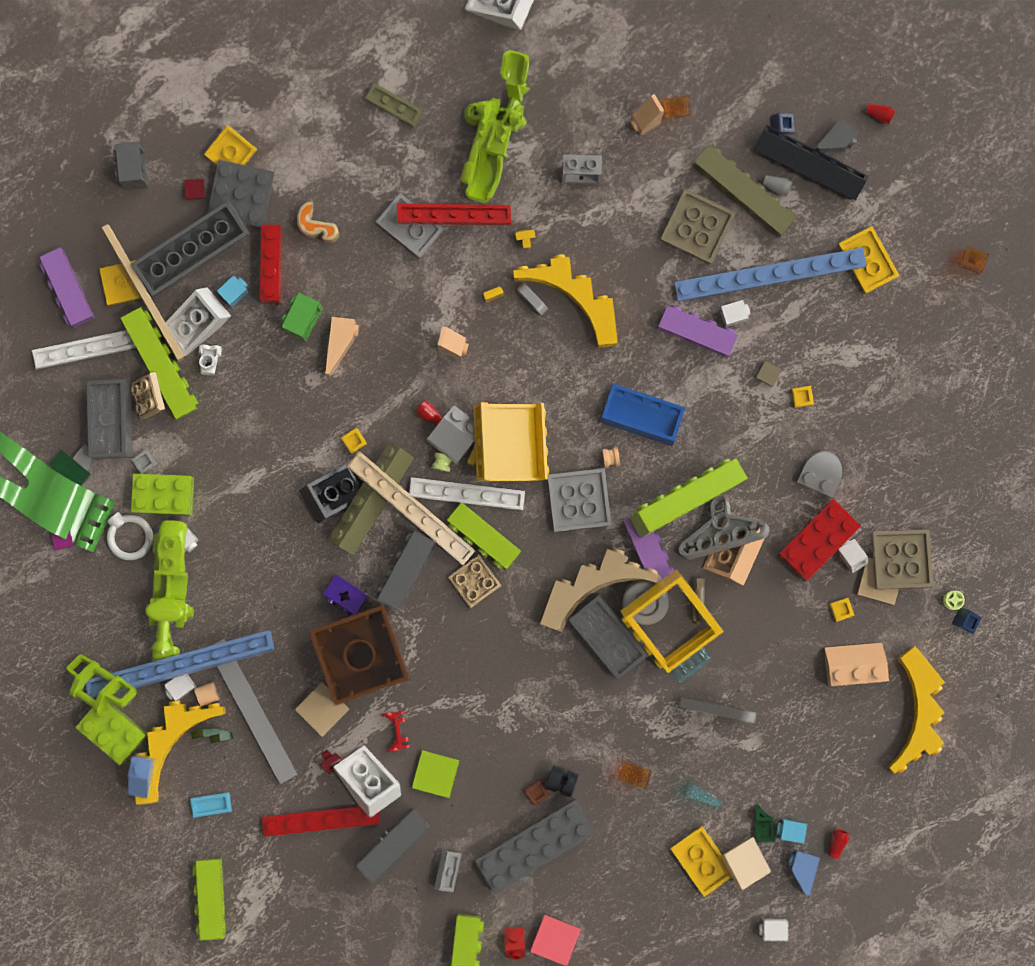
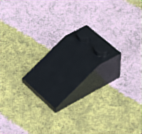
M346 464L307 484L299 492L317 524L348 508L364 481L350 470Z

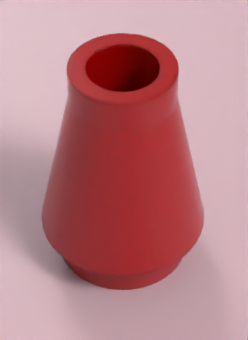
M869 103L866 114L883 124H891L895 110L891 109V106Z
M424 400L415 411L418 417L436 426L443 419V416H441L430 401Z
M837 828L834 829V832H831L828 856L835 859L840 858L841 853L850 840L848 832Z

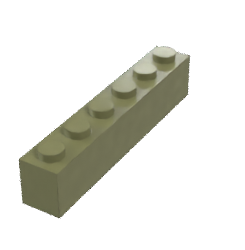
M708 145L694 161L693 166L780 238L795 221V213L788 207L784 208L776 196H770L766 193L763 185L758 182L754 183L750 179L751 176L744 170L740 171L733 160L723 157L721 155L722 152L716 146Z
M389 442L375 465L398 484L414 457ZM363 482L328 540L354 555L387 500L366 482Z

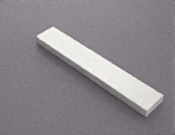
M125 330L32 350L35 368L38 370L136 349L137 347L128 331Z
M412 477L409 494L414 498L522 511L525 491Z

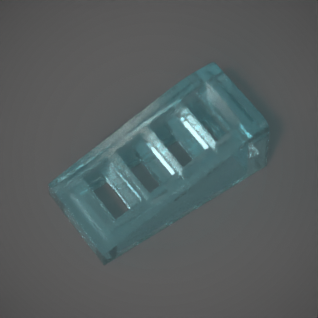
M704 647L699 650V653L705 659L703 662L696 653L692 655L699 665L695 666L690 657L686 659L692 668L691 671L687 669L683 662L680 666L686 673L684 676L677 667L672 670L681 683L712 660Z
M688 781L684 793L686 797L719 808L723 807L722 801L694 782Z

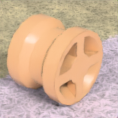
M614 447L612 450L602 449L605 468H608L610 465L620 466L618 447Z

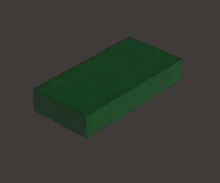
M63 450L49 464L61 475L80 486L92 475Z

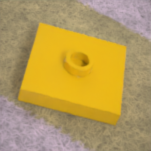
M227 125L204 155L216 165L218 164V159L246 165L257 151V148Z
M121 264L99 268L108 306L141 299Z

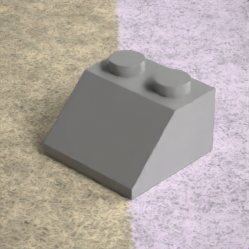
M453 406L427 438V441L457 464L475 443L474 420L456 406Z

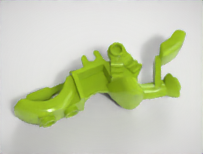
M511 50L503 54L500 74L502 79L506 81L509 98L507 107L500 108V99L496 98L489 101H480L477 105L476 111L481 115L468 161L464 163L460 177L462 183L469 184L466 189V196L474 201L487 203L492 199L501 179L503 159H508L509 156L506 151L511 131L517 132L526 126L527 121L523 116L524 106L520 105L523 95L530 90V88L526 87L527 83H525L529 70V56Z
M163 521L160 525L159 533L153 535V553L155 554L153 594L150 604L146 605L149 626H156L158 623L156 642L151 647L152 662L180 655V649L173 646L169 632L170 623L176 621V627L184 628L185 622L189 618H193L194 607H190L185 602L188 583V572H185L187 525L181 521Z

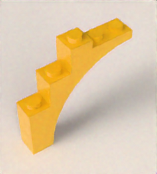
M555 255L554 259H550V267H547V264L536 265V268L528 269V266L517 267V270H513L514 281L542 283L558 289L569 296L589 319L595 333L598 348L617 346L613 298L598 296L597 300H593L591 277L587 278L586 275H579L572 279L570 257Z
M912 646L898 657L912 685L914 719L906 744L898 756L887 766L893 774L903 772L907 768V763L911 760L915 762L922 756V751L926 755L930 756L932 754L934 756L942 750L941 746L945 744L930 726L940 722L943 719L941 716L945 713L930 694L935 695L943 689L941 685L945 682L916 646Z
M180 701L169 702V706L164 707L166 730L162 726L152 728L153 732H147L149 756L147 752L136 753V756L155 759L148 798L135 796L136 805L158 802V784L161 769L173 745L185 732L196 724L211 717L226 714L225 706L220 707V703L209 704L208 709L194 706L189 707V711H187L186 704H181Z

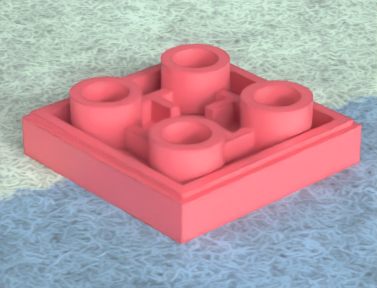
M544 914L530 952L567 966L581 929Z

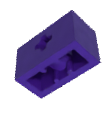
M338 575L334 576L323 593L327 596L325 598L326 601L334 606L338 603L342 606L341 610L349 616L352 613L354 615L358 614L369 597ZM348 591V596L350 597L349 601L344 600L342 602V596H340L341 593H346Z

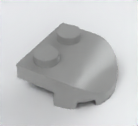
M829 451L811 454L806 459L797 482L833 497L842 477V465L839 458Z

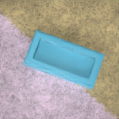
M229 792L190 798L193 818L232 812Z

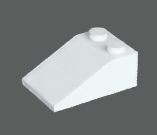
M469 0L465 10L503 26L521 30L533 0Z
M202 288L192 293L167 320L166 325L184 356H187L215 333L231 315L208 288Z
M365 745L333 767L358 805L370 818L401 796L400 784Z

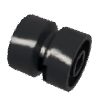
M553 765L545 789L552 792L560 791L561 795L571 798L579 774L571 771L565 773L563 768ZM562 779L567 781L565 785L561 784Z

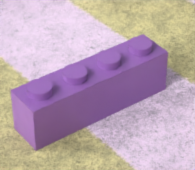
M60 247L41 256L42 263L39 265L43 273L48 274L50 279L47 281L52 291L55 290L58 296L55 300L59 308L63 307L65 311L63 317L67 325L77 328L94 320L93 312L64 250Z
M671 305V307H666L658 330L725 358L729 357L738 336L735 334V330L728 327L720 328L712 320L699 319L700 316L695 313H684L678 306Z
M630 518L623 520L643 570H646L647 567L658 571L657 575L661 576L662 579L674 571L673 567L669 568L667 564L669 557L665 549L661 550L659 543H661L658 532H652L640 538Z

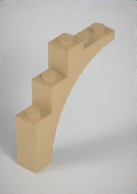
M614 548L613 551L607 549L600 571H598L599 567L588 563V566L581 565L574 586L573 582L563 579L562 582L556 580L540 624L562 632L568 618L577 606L599 589L614 583L637 581L640 579L657 584L661 581L662 577L657 575L658 571L647 567L646 570L639 568V564L630 561L627 564L629 558L624 555V551Z

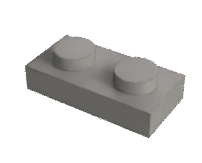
M442 850L434 889L454 892L461 853Z

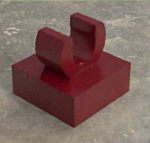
M326 749L321 753L325 761L320 765L330 775L335 771L333 767L343 759L336 752L332 755Z

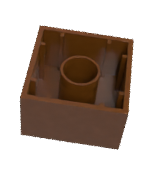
M385 605L309 631L334 706L411 680Z

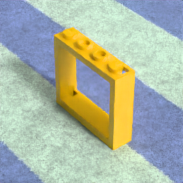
M677 569L621 610L624 616L622 621L627 628L632 627L635 630L632 634L638 642L643 641L645 643V646H643L649 656L653 654L656 657L654 660L656 665L660 669L663 667L667 673L724 632ZM678 584L709 625L664 658L634 620L633 616L674 585Z

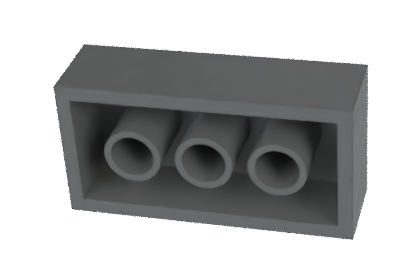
M416 531L413 534L409 533L406 537L404 551L400 550L395 558L397 564L394 568L391 567L386 575L388 580L385 586L381 584L376 593L379 596V601L398 611L401 610L436 545L435 541Z

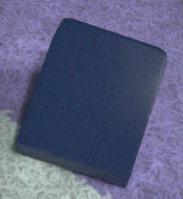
M777 113L770 116L772 128L784 134L795 133L793 114Z
M961 607L952 624L974 634L982 617Z

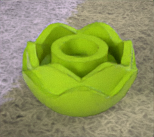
M478 103L469 104L464 111V117L469 125H479L481 115L479 113L474 115L475 112L477 113Z

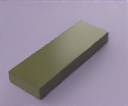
M373 83L364 98L365 101L413 128L423 113L422 109L376 83Z

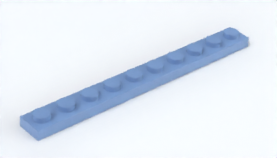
M863 248L678 281L675 282V288L679 302L866 268Z
M269 630L111 674L120 676L134 688L150 685L275 651L272 633ZM101 676L90 679L86 683L87 694L97 699L99 692L109 681ZM121 686L114 694L127 691V689Z

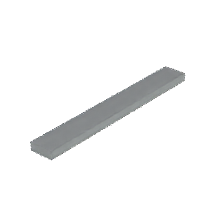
M223 639V640H221V641H219V642H217V643H215V644H213V645H217V644H220V643H224V642H226V640ZM234 661L217 666L279 783L282 784L298 775L238 662Z

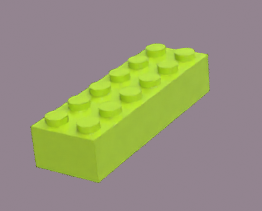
M728 458L714 468L706 470L698 478L695 476L682 484V487L679 485L666 493V497L662 494L650 502V506L648 503L640 506L633 511L634 515L630 520L640 538H643L734 488L748 478L737 458L732 461Z

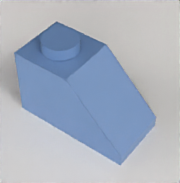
M140 756L132 757L129 771L128 795L148 798L155 759Z
M795 850L794 854H790L788 865H791L790 870L802 892L810 896L820 858Z

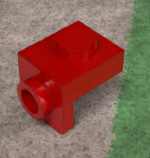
M524 928L505 929L506 958L519 960L525 957Z

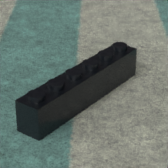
M768 125L764 128L754 148L760 156H768L774 159L776 164L786 165L794 173L803 174L810 181L819 182L825 185L828 190L841 193L848 200H857L868 178V175Z

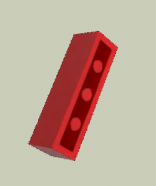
M261 225L260 301L262 304H281L283 233L281 225Z

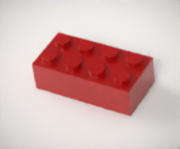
M832 499L777 555L804 582L808 581L861 525L837 501Z

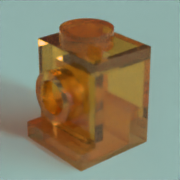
M967 246L964 251H960L957 261H960L959 267L980 275L984 271L989 253ZM968 258H972L974 263L968 262Z

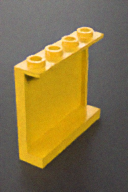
M488 402L474 404L477 482L547 480L549 467L547 465L548 448L546 446L547 429L545 427L546 410L544 403L488 404Z

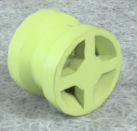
M435 453V463L432 464L431 468L450 472L452 460L444 454Z
M955 590L947 592L943 597V605L949 610L960 609L965 602L963 594Z

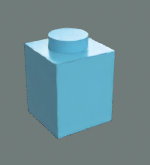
M235 276L231 277L217 290L231 307H234L249 293L246 289L248 285L241 277L237 279Z
M782 819L781 823L777 825L776 834L779 835L781 840L804 844L807 824Z

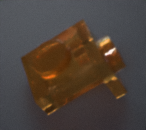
M689 96L671 99L662 98L661 106L664 109V117L675 119L691 115Z
M624 762L619 771V781L647 789L652 770Z

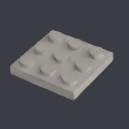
M605 468L548 475L554 532L611 526Z

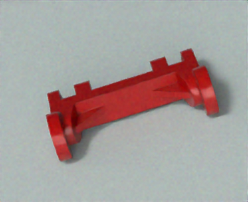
M404 711L381 714L382 717L386 716L395 725L396 739L391 749H387V752L410 748V744L402 746V742L409 741V737L401 738L399 728L400 722H406V718L398 719V715L405 714Z

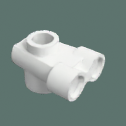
M199 345L198 354L201 356L199 364L202 375H215L218 357L221 356L222 352L221 346Z

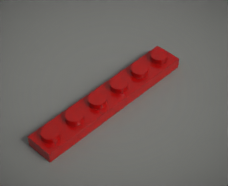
M397 203V224L510 226L512 223L511 205Z
M360 806L266 816L262 817L264 837L376 825L380 824V815L378 812L370 818Z

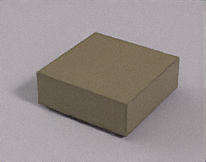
M765 361L756 379L773 387L782 369Z

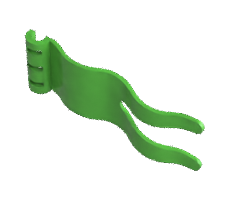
M0 432V453L29 481L28 486L22 488L0 476V497L36 524L66 539L70 530L73 544L94 552L116 502L100 496L59 474ZM98 504L108 507L107 511L97 508ZM91 520L101 523L100 527L91 525ZM84 536L93 539V543L90 544L83 541Z

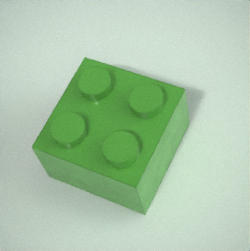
M298 293L297 297L293 296L289 305L291 309L288 314H284L281 324H283L282 328L285 333L306 342L323 308L320 302Z

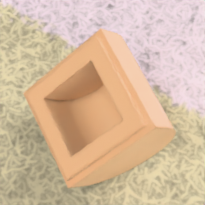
M214 682L195 688V694L201 707L220 700Z

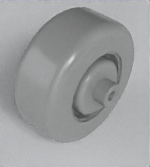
M643 579L629 583L623 593V609L656 585V583ZM666 591L633 616L637 624L652 625L659 622L666 615L669 607L668 592Z

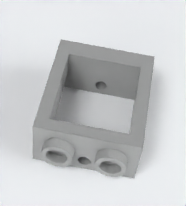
M563 155L562 183L600 185L602 156Z

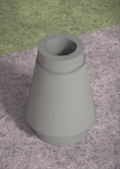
M767 175L763 186L783 197V195H789L793 182L787 178Z

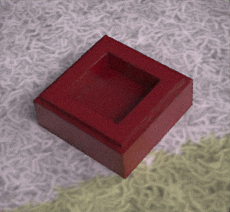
M204 179L184 180L186 200L205 199Z

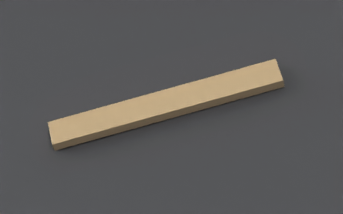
M108 224L103 226L102 232L178 363L183 361L184 354L131 265L111 227Z
M360 451L347 464L350 470L461 565H464L475 552L471 546Z

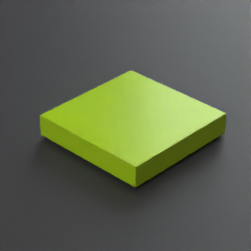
M422 750L412 788L450 798L460 760Z

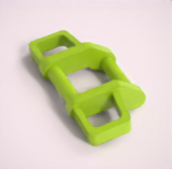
M82 654L78 655L67 666L68 674L75 679L69 694L74 698L78 697L92 706L93 710L97 713H101L105 709L108 701L119 707H124L136 695L135 688L124 681L123 678L114 676L100 667L98 662ZM80 663H86L88 666L82 672L77 674L74 671ZM97 673L108 680L109 683L99 692L95 700L82 690L84 685ZM121 686L129 691L122 699L112 696Z

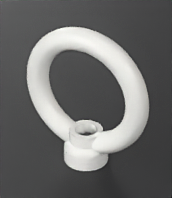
M118 512L107 521L110 525L107 532V543L114 555L123 560H137L148 553L153 544V531L145 519L131 514L122 516ZM127 522H134L140 525L146 535L143 547L133 553L120 550L115 543L116 530Z

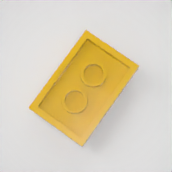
M873 226L838 244L841 252L863 248L866 268L855 269L852 272L864 294L900 276Z
M702 826L670 848L704 897L732 878L721 857V852Z

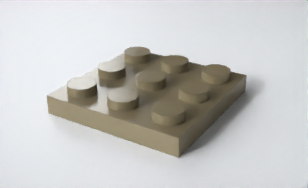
M684 189L660 241L712 265L736 212Z
M930 530L871 532L875 590L934 587Z

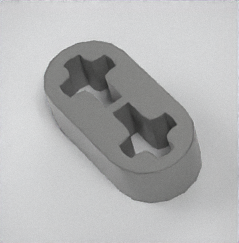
M523 283L517 289V292L540 316L548 310L547 306L526 284Z

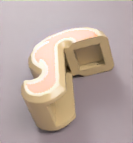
M310 201L303 204L297 214V225L301 233L308 238H317L323 235L322 240L325 243L335 242L339 238L337 226L333 223L311 220L314 203Z

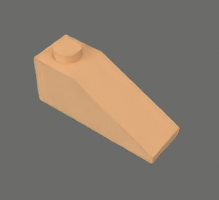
M655 94L650 96L632 115L630 123L634 131H639L640 135L661 124L664 109Z
M332 317L325 371L327 376L332 375L354 342V336H358L359 325H356L355 319Z
M443 326L438 341L439 353L461 359L463 354L466 355L469 346L466 343V338Z

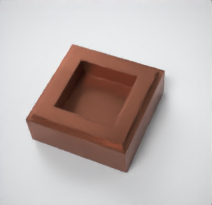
M540 779L524 789V792L534 806L551 796Z

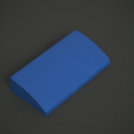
M613 384L600 423L673 446L685 407Z

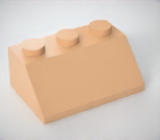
M741 531L737 538L742 539L746 535V531ZM723 536L720 539V544L726 543L728 536ZM764 539L709 554L703 569L744 586Z
M882 643L824 648L828 686L889 681L887 659Z

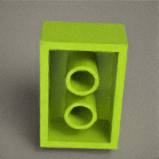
M133 474L131 512L134 514L192 516L194 477Z
M110 701L107 702L105 709L101 713H97L92 708L76 726L82 734L119 765L125 764L148 736L147 732Z

